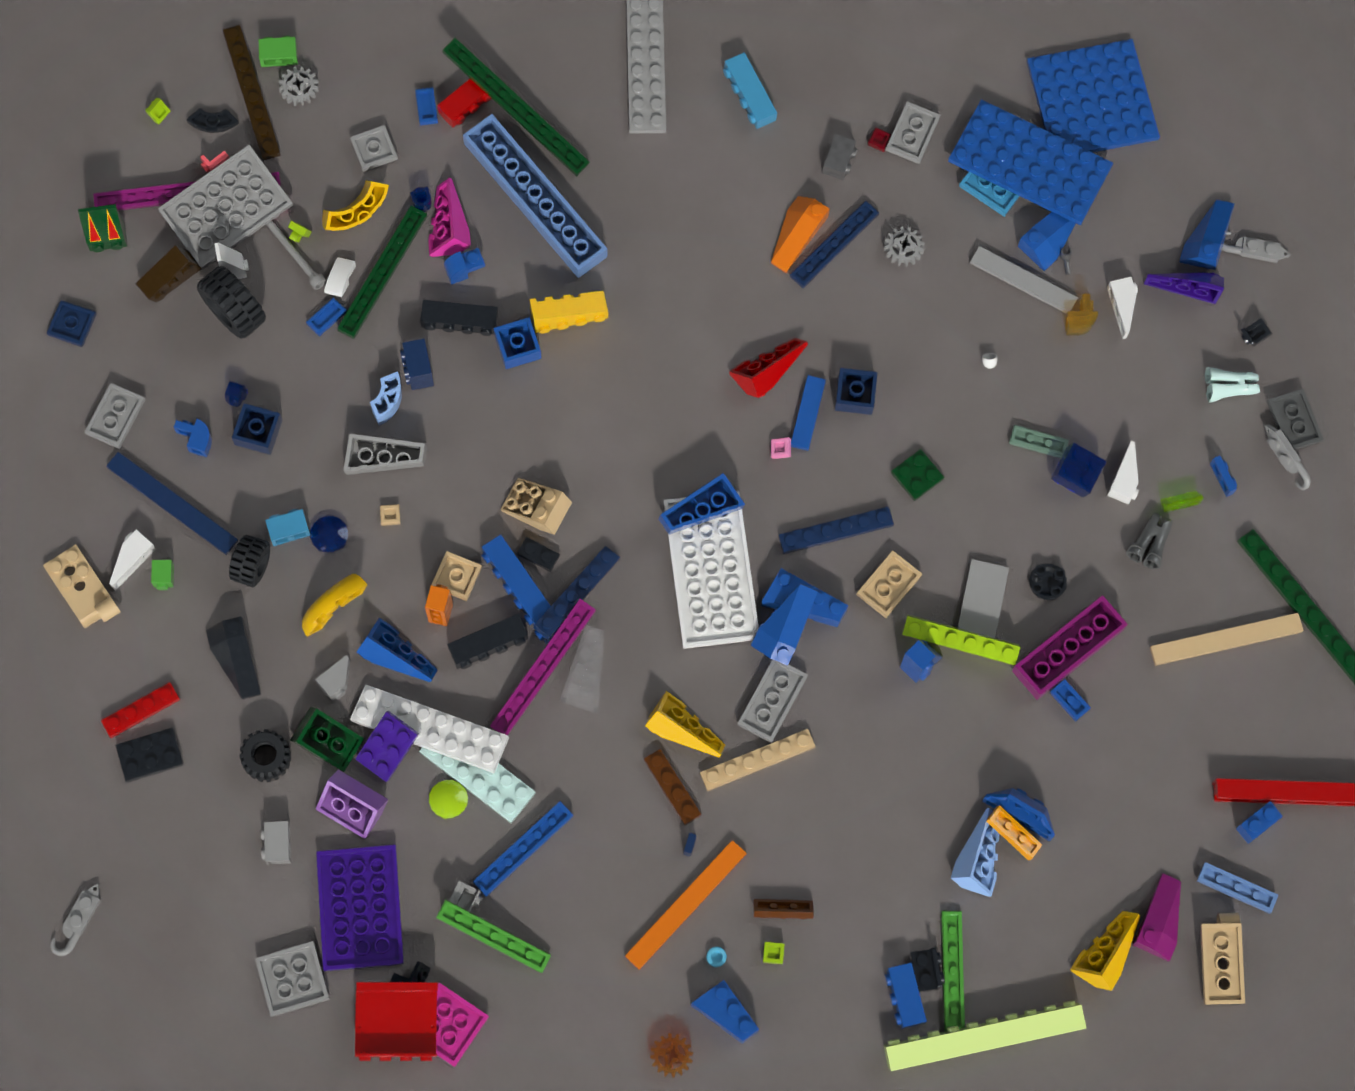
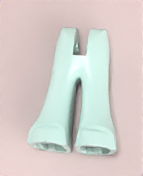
M1206 367L1205 382L1209 384L1206 391L1207 400L1211 403L1231 396L1260 393V386L1258 384L1245 383L1258 382L1259 376L1253 372H1232Z

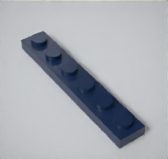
M888 506L779 534L778 538L783 554L889 528L894 526Z
M605 546L537 621L533 628L549 640L565 621L579 599L584 600L619 561L620 557Z

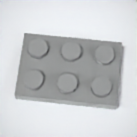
M907 101L888 142L886 151L920 164L941 115Z
M110 383L85 430V434L120 449L145 402V397Z

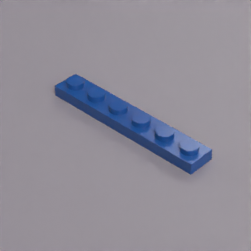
M561 801L558 802L473 881L474 885L487 897L571 820L574 815Z

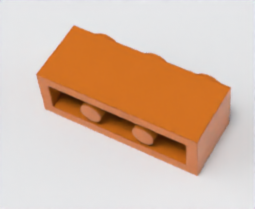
M431 585L425 605L428 622L448 626L453 607L451 592L444 585Z

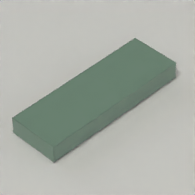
M1014 425L1009 444L1064 459L1069 440Z

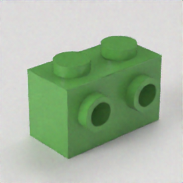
M283 36L282 38L265 37L258 39L261 67L298 65L295 37Z

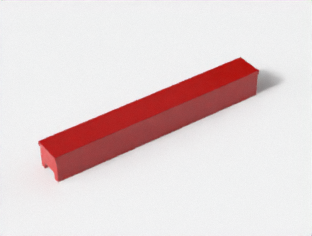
M1216 778L1212 782L1215 802L1268 803L1271 801L1272 804L1355 806V783Z

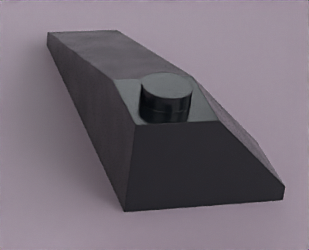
M242 616L223 620L207 629L206 634L210 650L241 699L261 695Z

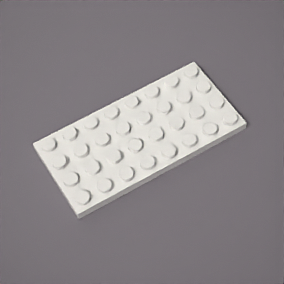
M686 497L664 500V510L667 511ZM742 509L670 535L668 534L683 649L753 641L759 626Z

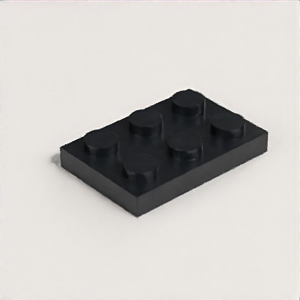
M173 727L115 745L126 783L184 766Z

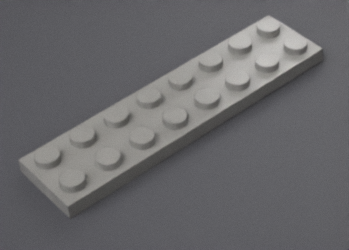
M627 0L629 134L666 133L663 0Z

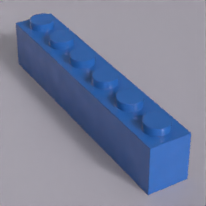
M499 535L482 546L483 553L481 556L486 564L490 563L492 565V572L497 579L501 578L504 583L502 586L508 595L511 593L515 598L513 602L517 609L524 611L526 614L524 618L529 626L532 624L534 626L551 606L502 535ZM534 631L537 638L540 641L544 640L546 644H548L552 637L555 635L554 633L548 640L538 631Z

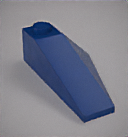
M1221 200L1214 202L1184 244L1179 263L1216 270L1235 203Z
M800 583L787 596L779 608L773 611L765 623L759 626L751 646L770 659L788 666L818 590Z

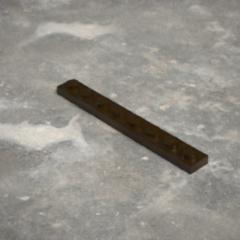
M236 25L222 29L262 159L264 161L281 156L241 26Z

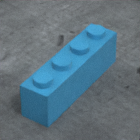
M745 52L726 60L723 69L724 75L732 82L733 92L739 95L741 107L747 110L749 122L758 129L776 121L777 111Z

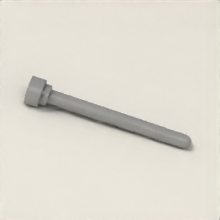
M273 221L267 223L266 225L309 276L310 285L315 290L323 287L326 279L322 274L313 271Z

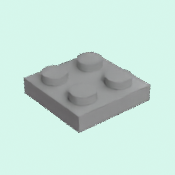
M385 125L350 137L363 172L398 160Z

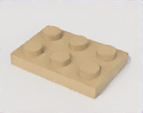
M892 551L856 595L883 617L887 618L923 574L896 552Z

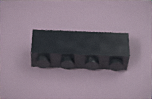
M423 300L420 323L421 327L426 330L442 329L445 332L462 331L464 334L480 333L483 336H491V334H494V328L497 327L498 307Z
M516 614L450 642L447 646L456 668L466 669L472 666L473 662L478 660L482 662L489 659L490 655L494 653L501 654L506 652L508 647L523 645L528 639V633L520 615Z

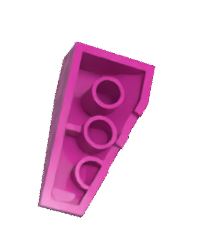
M448 178L438 185L434 202L436 215L435 218H432L431 224L434 225L433 233L429 234L428 239L429 256L431 257L453 255L460 251L462 253L471 246L470 231L453 180Z

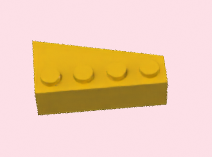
M604 291L580 293L578 297L570 294L563 295V297L556 300L553 297H545L544 301L538 302L536 298L529 299L535 333L544 334L557 328L558 330H563L572 325L583 326L587 322H602L608 318Z

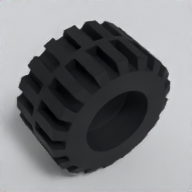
M247 534L244 535L238 542L229 566L230 580L252 588L255 587L262 579L270 558V543Z
M264 729V732L257 730L254 735L252 733L249 734V739H244V745L240 747L241 754H239L243 768L253 779L256 778L260 782H263V780L271 782L273 778L275 780L279 779L278 776H283L286 773L285 769H289V761H291V751L286 740L280 734L278 735L277 732L273 730L269 732L268 729ZM264 746L275 748L277 754L272 763L259 765L255 762V754L260 748Z

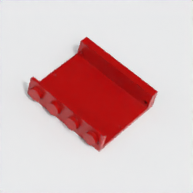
M356 982L355 1057H359V1061H371V1057H379V1061H392V1057H400V1061H412V1057H420V1061H432V1057H437L438 983Z

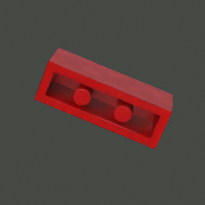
M469 79L437 105L438 113L453 128L456 125L462 124L470 113H475L481 104L490 101L492 98L473 80Z

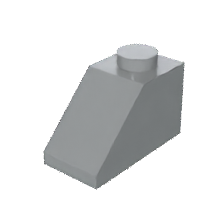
M347 655L316 678L317 684L331 701L335 698L340 699L346 693L350 670V660Z

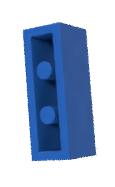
M912 963L888 968L887 974H884L887 986L891 987L892 993L889 996L892 1006H896L897 1013L894 1015L897 1025H901V1029L925 1024L927 1020Z

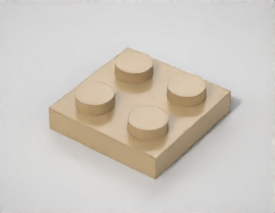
M446 551L431 585H444L448 587L452 596L467 601L480 574L482 565Z

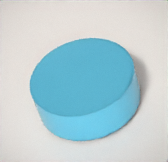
M712 947L707 952L706 958L708 964L712 967H721L726 962L727 955L721 947Z

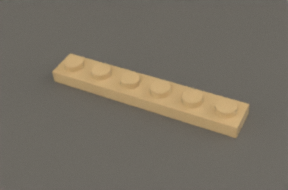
M806 729L700 772V776L708 792L814 749L816 746L809 730Z

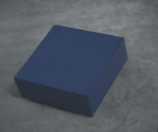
M689 833L683 855L689 857L692 855L697 838L696 834Z

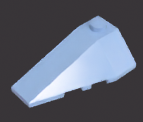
M991 808L985 810L956 859L951 879L961 888L988 897L992 896L997 878V872H994V861H998V854H995V846L999 841V833L986 822L993 812Z

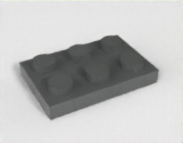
M1304 389L1268 399L1267 403L1278 430H1282L1294 450L1323 442L1324 438Z

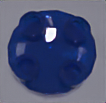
M325 516L319 518L313 524L310 530V538L318 551L335 552L346 546L348 529L340 518Z

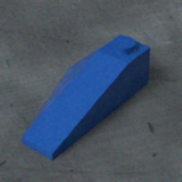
M1051 212L1021 237L1018 247L1045 271L1058 259L1061 249L1066 244L1076 223Z
M378 618L356 653L371 663L431 682L438 670L422 654L415 653L411 648L412 644L409 641L404 642L398 636L400 633L398 630L381 618Z

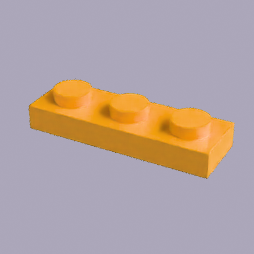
M1000 805L993 810L986 820L1028 861L1033 859L1042 846L1034 836Z

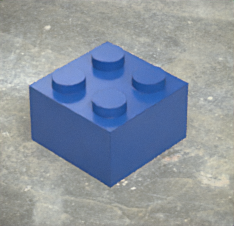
M530 317L494 328V336L505 369L542 359L541 350Z

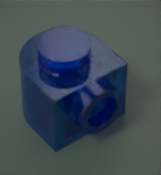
M418 187L410 192L415 208L423 212L431 208L432 200L428 187Z
M230 381L224 394L226 402L234 407L240 406L242 400L247 398L248 389H246L244 384Z

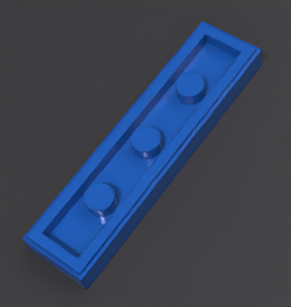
M807 376L791 447L809 451L826 379Z

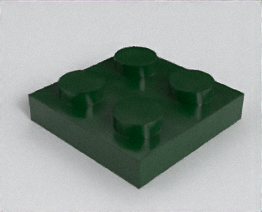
M921 449L891 471L893 477L914 502L945 478Z

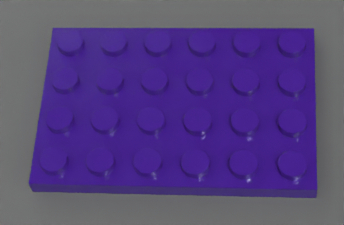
M396 845L317 851L323 971L404 964Z

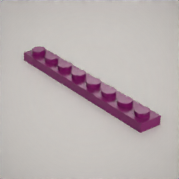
M579 599L490 725L491 728L502 734L509 735L592 618L596 609Z

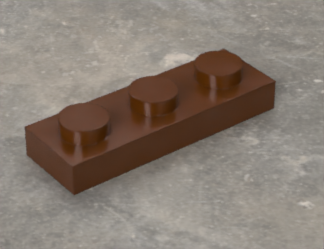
M754 899L753 901L754 917L781 919L814 918L813 900Z

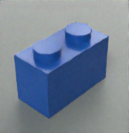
M1270 801L1239 825L1236 830L1249 844L1283 816Z

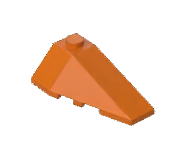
M798 196L787 210L771 264L787 273L827 220L830 209L814 198Z

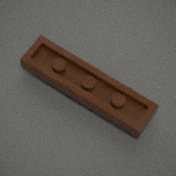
M661 749L643 759L684 826L699 818L702 814Z

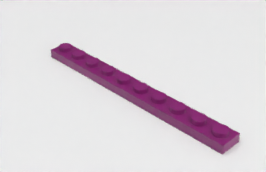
M272 172L271 175L281 187L280 173ZM195 182L93 193L94 207L116 204L120 211L162 206Z

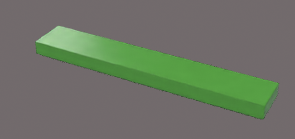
M444 900L436 916L437 919L540 973H543L551 957L545 951L448 900Z
M962 911L941 912L942 960L945 980L943 984L944 1032L947 1031L946 1028L958 1026L959 1029L965 1028Z

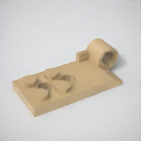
M76 544L43 565L84 628H87L99 619H102L105 623L121 612ZM68 567L75 568L74 574L70 576L65 574V570ZM78 582L85 583V588L82 591L75 590Z
M1218 913L1216 924H1201L1204 1004H1245L1239 913ZM1220 958H1225L1228 962L1227 967L1223 970L1217 964ZM1222 978H1226L1229 982L1228 987L1224 990L1218 984Z

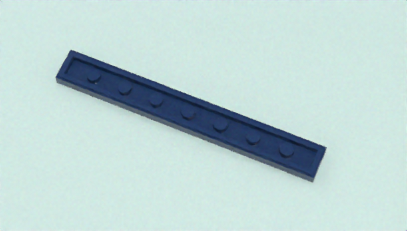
M117 452L107 464V469L226 556L238 542L237 538L121 453Z

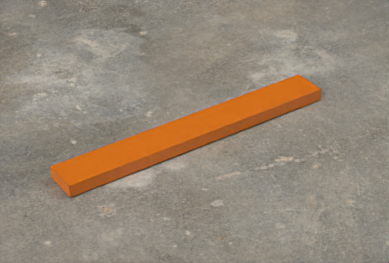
M732 840L625 955V958L640 970L747 853Z

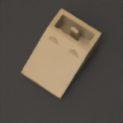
M517 478L500 510L541 531L555 535L572 502L562 491Z

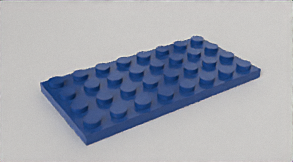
M982 99L948 162L1080 226L1113 166V162Z

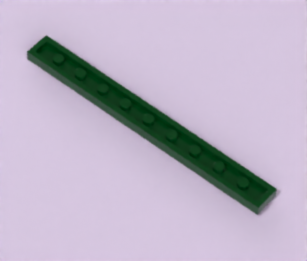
M454 38L442 50L444 55L576 177L590 164L579 151L460 41Z
M1255 530L1249 531L1237 541L1238 544L1293 611L1299 614L1303 623L1355 685L1354 650Z

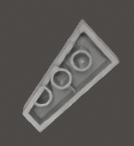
M349 434L344 472L346 475L422 467L425 465L427 446L425 443Z

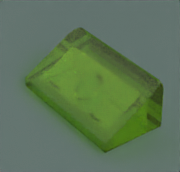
M1193 491L1163 498L1160 502L1163 512L1166 513L1200 505L1203 495Z

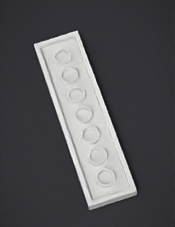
M366 684L350 718L351 722L374 730L384 714L390 711L420 733L413 744L495 773L509 740L508 735Z

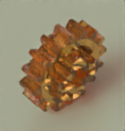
M669 1033L667 1039L663 1035L660 1036L661 1042L655 1040L654 1044L657 1047L650 1049L654 1053V1055L650 1056V1059L655 1060L652 1067L658 1066L657 1073L659 1074L663 1071L664 1077L671 1073L672 1078H675V1073L677 1072L682 1076V1069L688 1071L689 1067L686 1064H692L693 1060L689 1059L693 1052H688L691 1044L685 1045L686 1038L679 1040V1034L672 1038L671 1033ZM672 1042L670 1047L666 1049L661 1048L664 1044ZM678 1045L683 1048L685 1055L680 1054ZM673 1047H675L674 1055L677 1056V1058H673L670 1064H668L669 1056H667L666 1053L670 1054ZM658 1056L664 1059L665 1066L661 1065ZM683 1063L680 1067L671 1069L672 1065Z

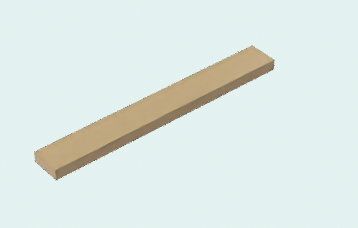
M1295 613L1150 646L1154 665L1157 666L1298 634L1304 630L1299 614Z

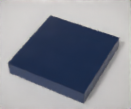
M61 300L46 334L47 336L83 347L97 313Z

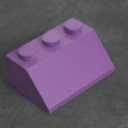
M337 770L327 781L316 810L366 839L382 815L388 799L342 771Z

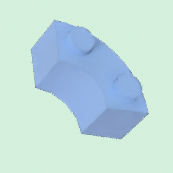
M398 371L380 378V393L370 402L372 412L379 426L391 419L400 406L402 386Z

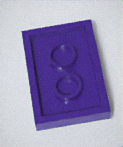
M387 711L357 755L356 760L385 782H388L420 733L390 711Z

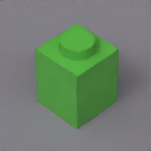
M152 560L151 583L154 588L167 590L168 587H174V564L172 560Z

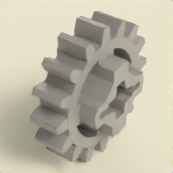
M295 66L293 68L294 71L291 72L287 69L288 74L281 75L283 80H279V91L282 93V98L286 99L288 104L293 101L294 106H297L298 102L304 106V101L311 103L310 98H316L315 92H319V83L315 73L311 74L310 69L304 71L303 66H301L300 70H297ZM297 82H299V84H300V86H301V87H300V90H299L298 87H297V86H298Z
M901 226L900 231L896 228L893 229V234L888 233V239H885L884 242L886 245L884 246V251L888 252L886 257H892L891 263L897 261L899 267L901 263H904L905 267H908L909 262L914 265L915 259L920 260V254L924 252L923 247L925 243L920 242L922 235L916 236L917 230L910 232L911 227L904 230L903 226ZM906 242V248L902 251V246Z

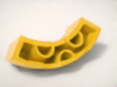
M365 180L360 195L350 205L338 210H323V228L332 231L346 230L364 223L382 205L389 185Z
M350 574L324 592L304 614L302 629L305 635L308 637L323 629L338 606L344 607L350 601L362 595L367 587V583L359 575Z

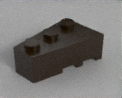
M175 245L135 284L149 300L157 303L200 271L201 267L188 250Z

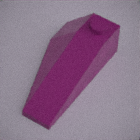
M1162 873L1133 942V946L1168 962L1177 945L1181 881Z

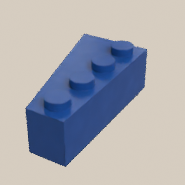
M723 473L662 513L658 520L670 535L741 510L745 503Z
M781 568L765 594L761 606L778 609L787 596L801 583L818 590L808 618L816 622L838 627L849 605Z

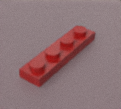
M171 682L102 719L101 722L109 737L113 738L178 702L180 698Z

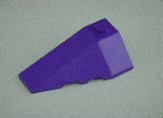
M1217 273L1148 274L1144 285L1216 304L1224 289V277H1220Z

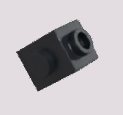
M1262 318L1246 329H1241L1243 333L1241 337L1244 342L1254 347L1273 334Z

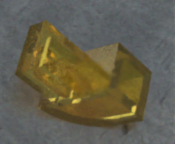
M1082 294L1080 298V311H1068L1065 317L1066 335H1083L1094 326L1098 311H1093V300H1090V294Z

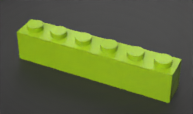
M908 614L902 635L1011 665H1016L1020 651V645Z

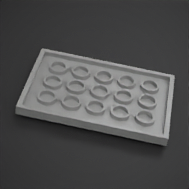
M248 145L159 207L158 210L201 269H204L217 259L214 243H220L232 249L293 206V203L251 146Z

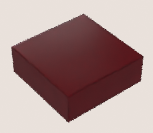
M875 128L868 141V145L885 152L892 134Z

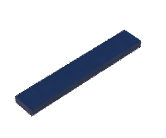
M867 201L863 202L790 274V278L804 289L879 215V212Z

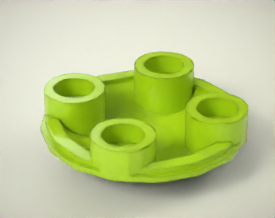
M444 780L438 782L432 788L429 794V804L433 812L441 818H453L459 816L467 807L468 795L466 789L459 782Z

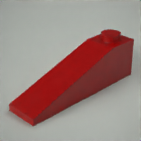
M794 338L775 347L774 352L759 354V359L742 362L730 370L729 374L747 395L756 398L763 397L781 379L807 347L808 342Z

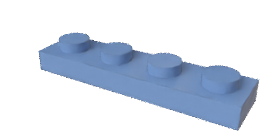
M1206 862L1203 864L1197 878V882L1269 914L1272 913L1278 898V894Z

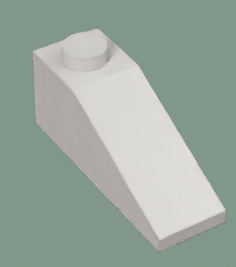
M214 243L219 266H224L230 270L238 279L247 278L246 271H249L247 259H243L242 253L220 243Z
M1132 277L1110 281L1107 287L1123 339H1126L1130 332L1136 295L1138 293L1137 284L1133 282Z
M1134 441L1129 443L1107 495L1126 504H1129L1131 499L1135 500L1139 489H1136L1139 482Z
M137 529L134 532H130L122 544L109 583L115 591L156 550L154 545Z

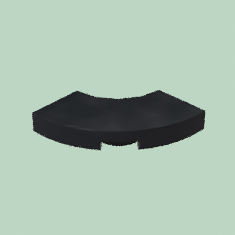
M199 108L186 119L187 123L192 127L210 133L227 131L239 124V121L227 109L217 113H210Z

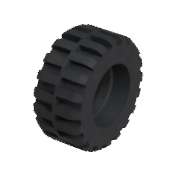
M224 266L216 267L198 282L196 288L200 297L217 319L236 337L240 339L246 338L265 322V312L256 298Z

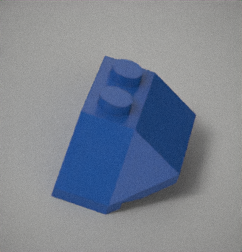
M1010 788L986 794L982 802L994 809L1000 805L1024 827L1048 841L1053 839L1055 834L1048 809L1042 801L1036 798H1029L1025 791L1019 788Z

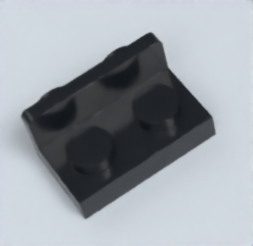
M936 947L929 950L910 952L919 992L941 989L945 980L943 972L939 970L941 955L940 952H936Z

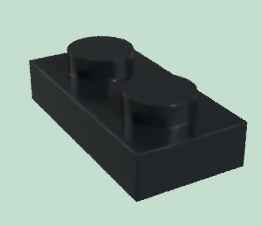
M528 537L525 538L517 552L518 556L549 572L553 570L560 557L559 553Z

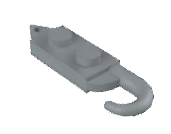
M1227 231L1226 235H1231V232ZM1246 236L1239 238L1235 246L1224 243L1222 250L1225 252L1274 263L1291 256L1288 251L1281 247V243Z
M1270 424L1266 425L1265 429L1268 436L1266 441L1270 448L1274 451L1286 471L1290 473L1299 472L1304 480V485L1296 482V486L1301 490L1308 489L1311 479L1309 473L1300 462V457L1281 429L1277 430Z
M99 884L92 886L86 891L82 890L64 922L62 930L65 936L69 938L65 948L57 949L55 947V938H52L50 948L55 955L65 956L69 954L80 936H82L101 902L99 899Z

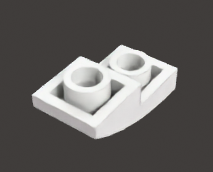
M339 257L336 259L324 289L325 293L343 296L349 286V277L356 267L355 261Z

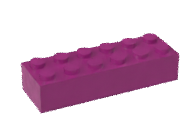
M1102 595L1016 664L1012 672L1034 698L1038 700L1123 632L1128 624Z

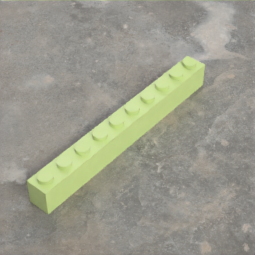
M1074 1000L1063 1003L1064 1006L1048 1005L1042 1011H1036V1009L1026 1010L1024 1015L1017 1016V1013L1007 1014L1005 1019L1001 1020L994 1017L986 1019V1023L982 1024L970 1022L966 1024L965 1028L961 1029L958 1026L946 1028V1032L939 1033V1030L929 1031L927 1036L923 1037L916 1034L908 1036V1040L904 1041L892 1039L888 1041V1044L883 1045L888 1069L890 1071L1087 1029L1082 1005L1075 1003Z

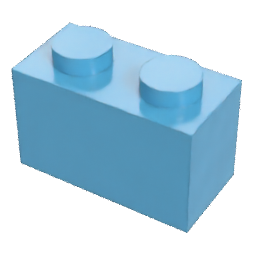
M292 509L287 514H275L265 520L273 546L311 536L303 509Z

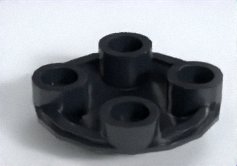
M1038 564L1029 577V586L1032 592L1044 600H1053L1060 597L1067 587L1065 570L1054 564Z

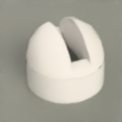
M994 353L982 355L984 366L988 369L994 368L997 365V355Z

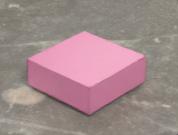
M789 437L771 439L772 459L791 457V439Z

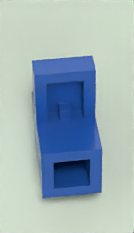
M479 248L462 254L461 251L457 252L444 262V268L451 285L469 279V272L485 267Z
M196 419L194 425L187 420H182V422L176 420L174 424L176 433L190 437L187 443L188 451L208 457L212 445V437L206 424L199 419Z

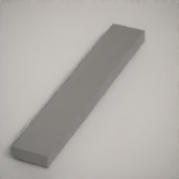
M980 246L970 261V264L1068 315L1078 297Z

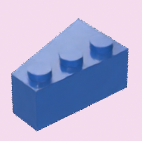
M918 640L905 653L900 668L917 683L920 679L924 681L931 674L932 667L943 656L927 641Z
M725 980L691 1003V1007L702 1013L740 1043H744L759 1031V1028Z

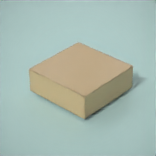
M399 504L380 506L381 526L401 524Z

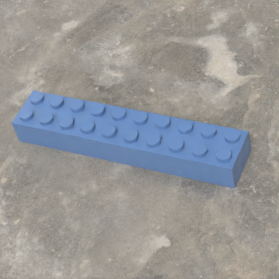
M493 114L463 134L464 145L577 278H580L607 258V247Z

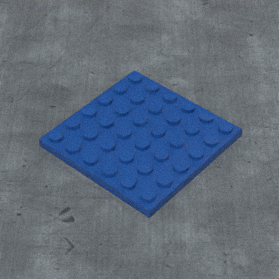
M1133 39L1027 58L1026 62L1044 130L1090 152L1159 140V131Z

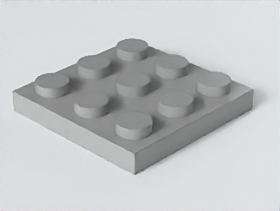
M314 941L255 958L271 1017L330 1000Z

